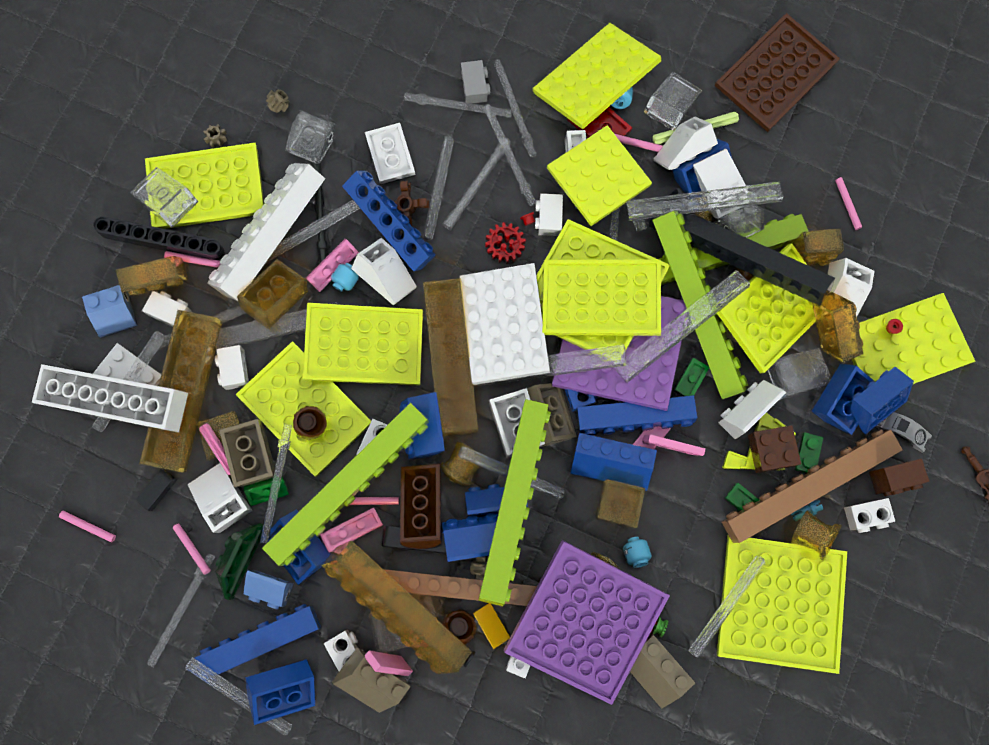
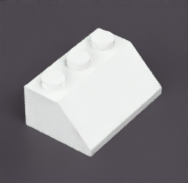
M765 380L759 384L754 382L747 389L749 393L745 397L741 395L734 402L736 406L732 410L728 408L720 415L723 419L718 423L734 439H737L746 433L786 392Z
M527 388L489 400L490 409L506 458L512 456L525 399L530 400ZM540 441V446L545 444V442Z

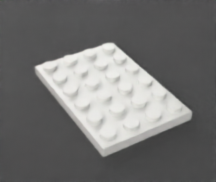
M531 263L461 275L460 283L472 384L477 385L550 373L545 334L542 333L543 318L535 264Z

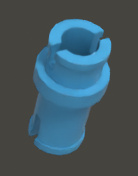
M816 499L793 512L791 515L797 514L793 519L798 521L806 516H814L818 511H822V504L818 505L820 500Z

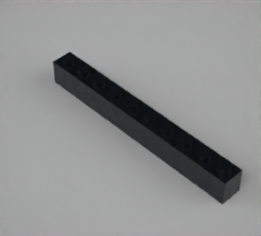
M661 200L650 213L649 227L656 230L653 219L672 211H678L684 217L685 224L683 226L685 231H688L691 235L692 242L690 244L692 247L753 274L755 277L768 281L775 286L781 287L792 294H796L809 302L821 306L832 289L835 277L666 201Z

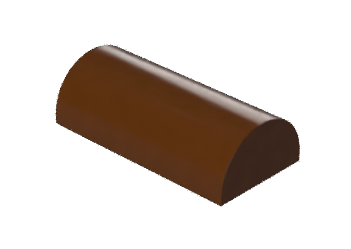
M430 464L401 467L400 544L415 549L436 547L441 543V465Z

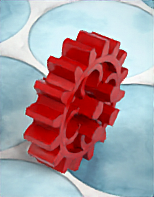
M503 222L502 227L496 224L495 230L490 228V235H486L487 242H485V247L488 248V254L493 253V260L497 257L498 263H501L502 259H504L506 264H508L509 259L515 262L516 256L521 257V251L525 250L523 244H525L526 239L522 238L523 232L518 233V226L513 229L512 223L507 227L505 222ZM499 233L504 234V241L506 243L509 242L508 248L511 251L513 250L512 253L506 251L507 245L502 243V236H498ZM511 237H516L517 240L514 241L513 239H510V238H511Z

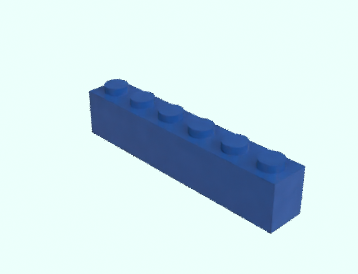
M694 396L670 398L667 411L624 402L577 407L579 433L593 436L598 432L613 434L618 430L633 432L634 429L638 428L647 431L658 426L667 429L681 424L682 427H687L695 423L697 412Z
M306 604L295 608V613L288 615L287 612L277 616V621L269 624V621L257 625L258 629L250 632L249 629L239 633V638L231 641V638L219 642V647L213 650L210 646L199 651L200 655L195 657V661L202 680L210 679L320 629L321 625L313 605L307 607Z

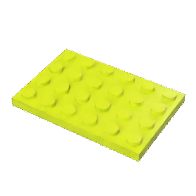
M609 23L533 87V93L581 129H584L661 62V56Z
M256 143L145 158L152 227L166 229L253 216L264 205Z
M792 243L779 252L806 264ZM754 276L716 313L759 373H765L821 317L822 305L819 306L809 302L796 294H792L781 287Z
M544 260L542 333L545 335L661 336V260Z
M944 293L839 330L853 364L875 382L886 370L890 371L894 367H897L914 381L913 384L975 362ZM891 319H899L903 323V330L900 333L890 334L887 332L886 326Z
M307 303L303 380L420 386L423 310Z
M292 341L236 395L291 453L317 477L369 427L371 420L332 381L303 380L304 352ZM305 406L318 407L325 414L327 421L326 429L316 439H303L297 435L293 428L294 414Z

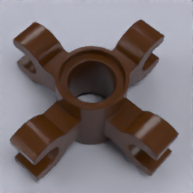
M400 181L401 195L394 202L397 205V209L407 216L412 226L411 214L415 212L416 208H430L429 200L427 198L412 199L410 194L411 183ZM409 200V207L403 209V203Z

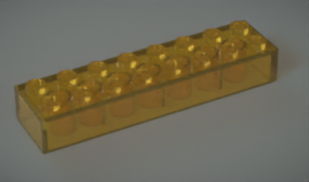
M461 278L423 282L434 391L437 393L443 436L477 433L478 423L470 370V352Z
M177 310L159 387L188 393L179 432L148 427L139 464L176 472H186L222 321L218 318Z
M352 540L337 546L322 564L326 569L325 572L330 577L336 578L345 591L354 594L356 601L362 606H367L371 610V615L378 620H382L386 624L385 627L390 632L396 633L405 646L415 650V655L419 659L427 661L433 672L437 674L458 672L471 654V651Z

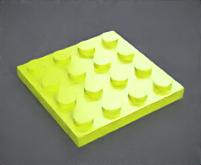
M608 125L547 165L548 171L590 226L652 185L651 180Z

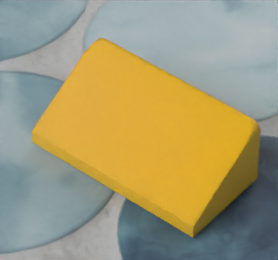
M491 603L473 612L493 649L510 639Z

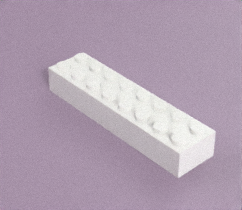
M293 163L288 166L283 179H280L275 184V190L265 198V204L254 213L252 222L243 228V234L233 242L231 251L223 256L220 266L210 274V280L207 284L224 296L239 301L325 180L311 165Z
M41 364L32 403L179 432L188 393Z

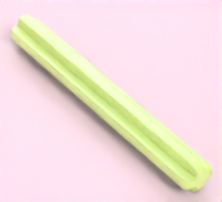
M731 112L704 121L711 123L713 129L738 122L739 115L736 112ZM676 129L653 135V143L659 145L666 143Z

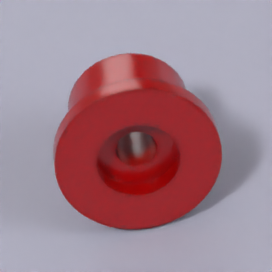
M534 212L520 217L525 226L535 222Z
M891 319L886 326V330L890 334H898L903 330V323L899 319Z

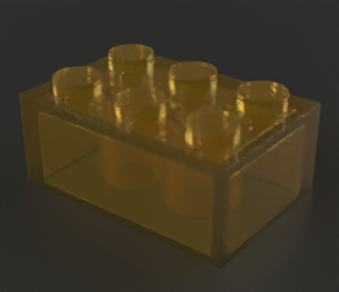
M176 256L115 270L121 292L129 293V296L145 294L147 289L148 291L165 289L164 285L179 286L183 284L184 280H188L183 259Z
M276 259L237 296V299L243 311L270 329L308 292L305 278Z
M831 292L821 306L812 303L822 351L842 363L863 355V341L859 333L860 324L857 321V308L854 302Z

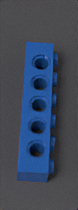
M356 171L344 183L342 187L413 271L422 270L436 256L433 252V247L421 238V233L410 225L407 216L399 212L396 203L385 195V190L373 181V176L369 172ZM366 187L368 189V195L365 194ZM378 201L380 203V209L377 208ZM389 215L392 217V223L388 220ZM401 229L404 231L403 238L400 235ZM413 243L416 245V252L412 249Z

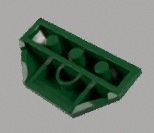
M259 523L233 533L232 537H228L224 546L226 550L217 559V569L215 571L224 599H234L268 525Z

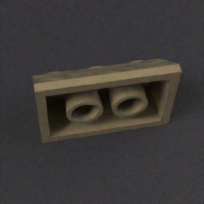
M552 383L534 385L527 389L530 400L548 404L547 411L551 412L549 422L544 423L543 430L547 431L545 444L540 447L577 437L562 388L553 387Z
M255 419L219 430L234 487L247 486L277 477L262 421Z
M649 634L630 673L662 709L682 697L695 682L654 635Z
M357 647L332 683L379 713L399 704L411 686L401 675L375 672L365 658L366 653Z

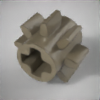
M278 89L275 92L271 90L267 95V106L273 112L278 113L280 110L285 112L289 107V97L282 90Z
M219 124L216 126L209 125L207 131H203L207 136L204 138L206 144L210 143L212 148L215 146L221 148L224 142H227L225 137L227 132L225 129L221 130Z
M476 557V560L472 561L470 572L472 575H476V580H483L488 557Z

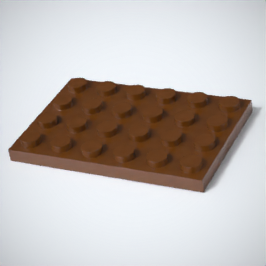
M786 13L714 86L764 130L769 132L840 58Z

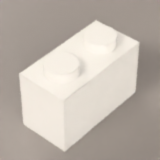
M540 194V200H536V211H539V218H535V229H538V235L559 236L562 230L563 195Z
M152 291L142 311L148 316L182 331L192 313V310L187 307L188 303L180 299L174 301L171 299L172 296L163 291L160 294Z
M240 345L217 349L215 363L220 370V374L217 375L219 385H222L226 390L244 387L249 382L244 349Z

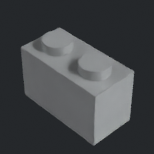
M482 60L462 62L461 75L466 104L487 102V95L490 94V85L485 81V78H488L487 67H483Z

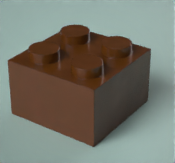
M792 425L755 431L748 435L756 473L801 465Z
M922 459L869 472L875 493H883L884 497L923 488V483L930 482Z

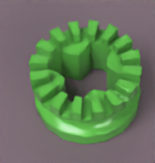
M658 617L652 634L658 633L659 637H662L665 634L668 620L662 621L661 617Z

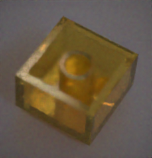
M840 229L802 232L792 243L808 266L816 263L828 265L844 251Z
M609 479L604 480L596 520L637 528L645 488Z

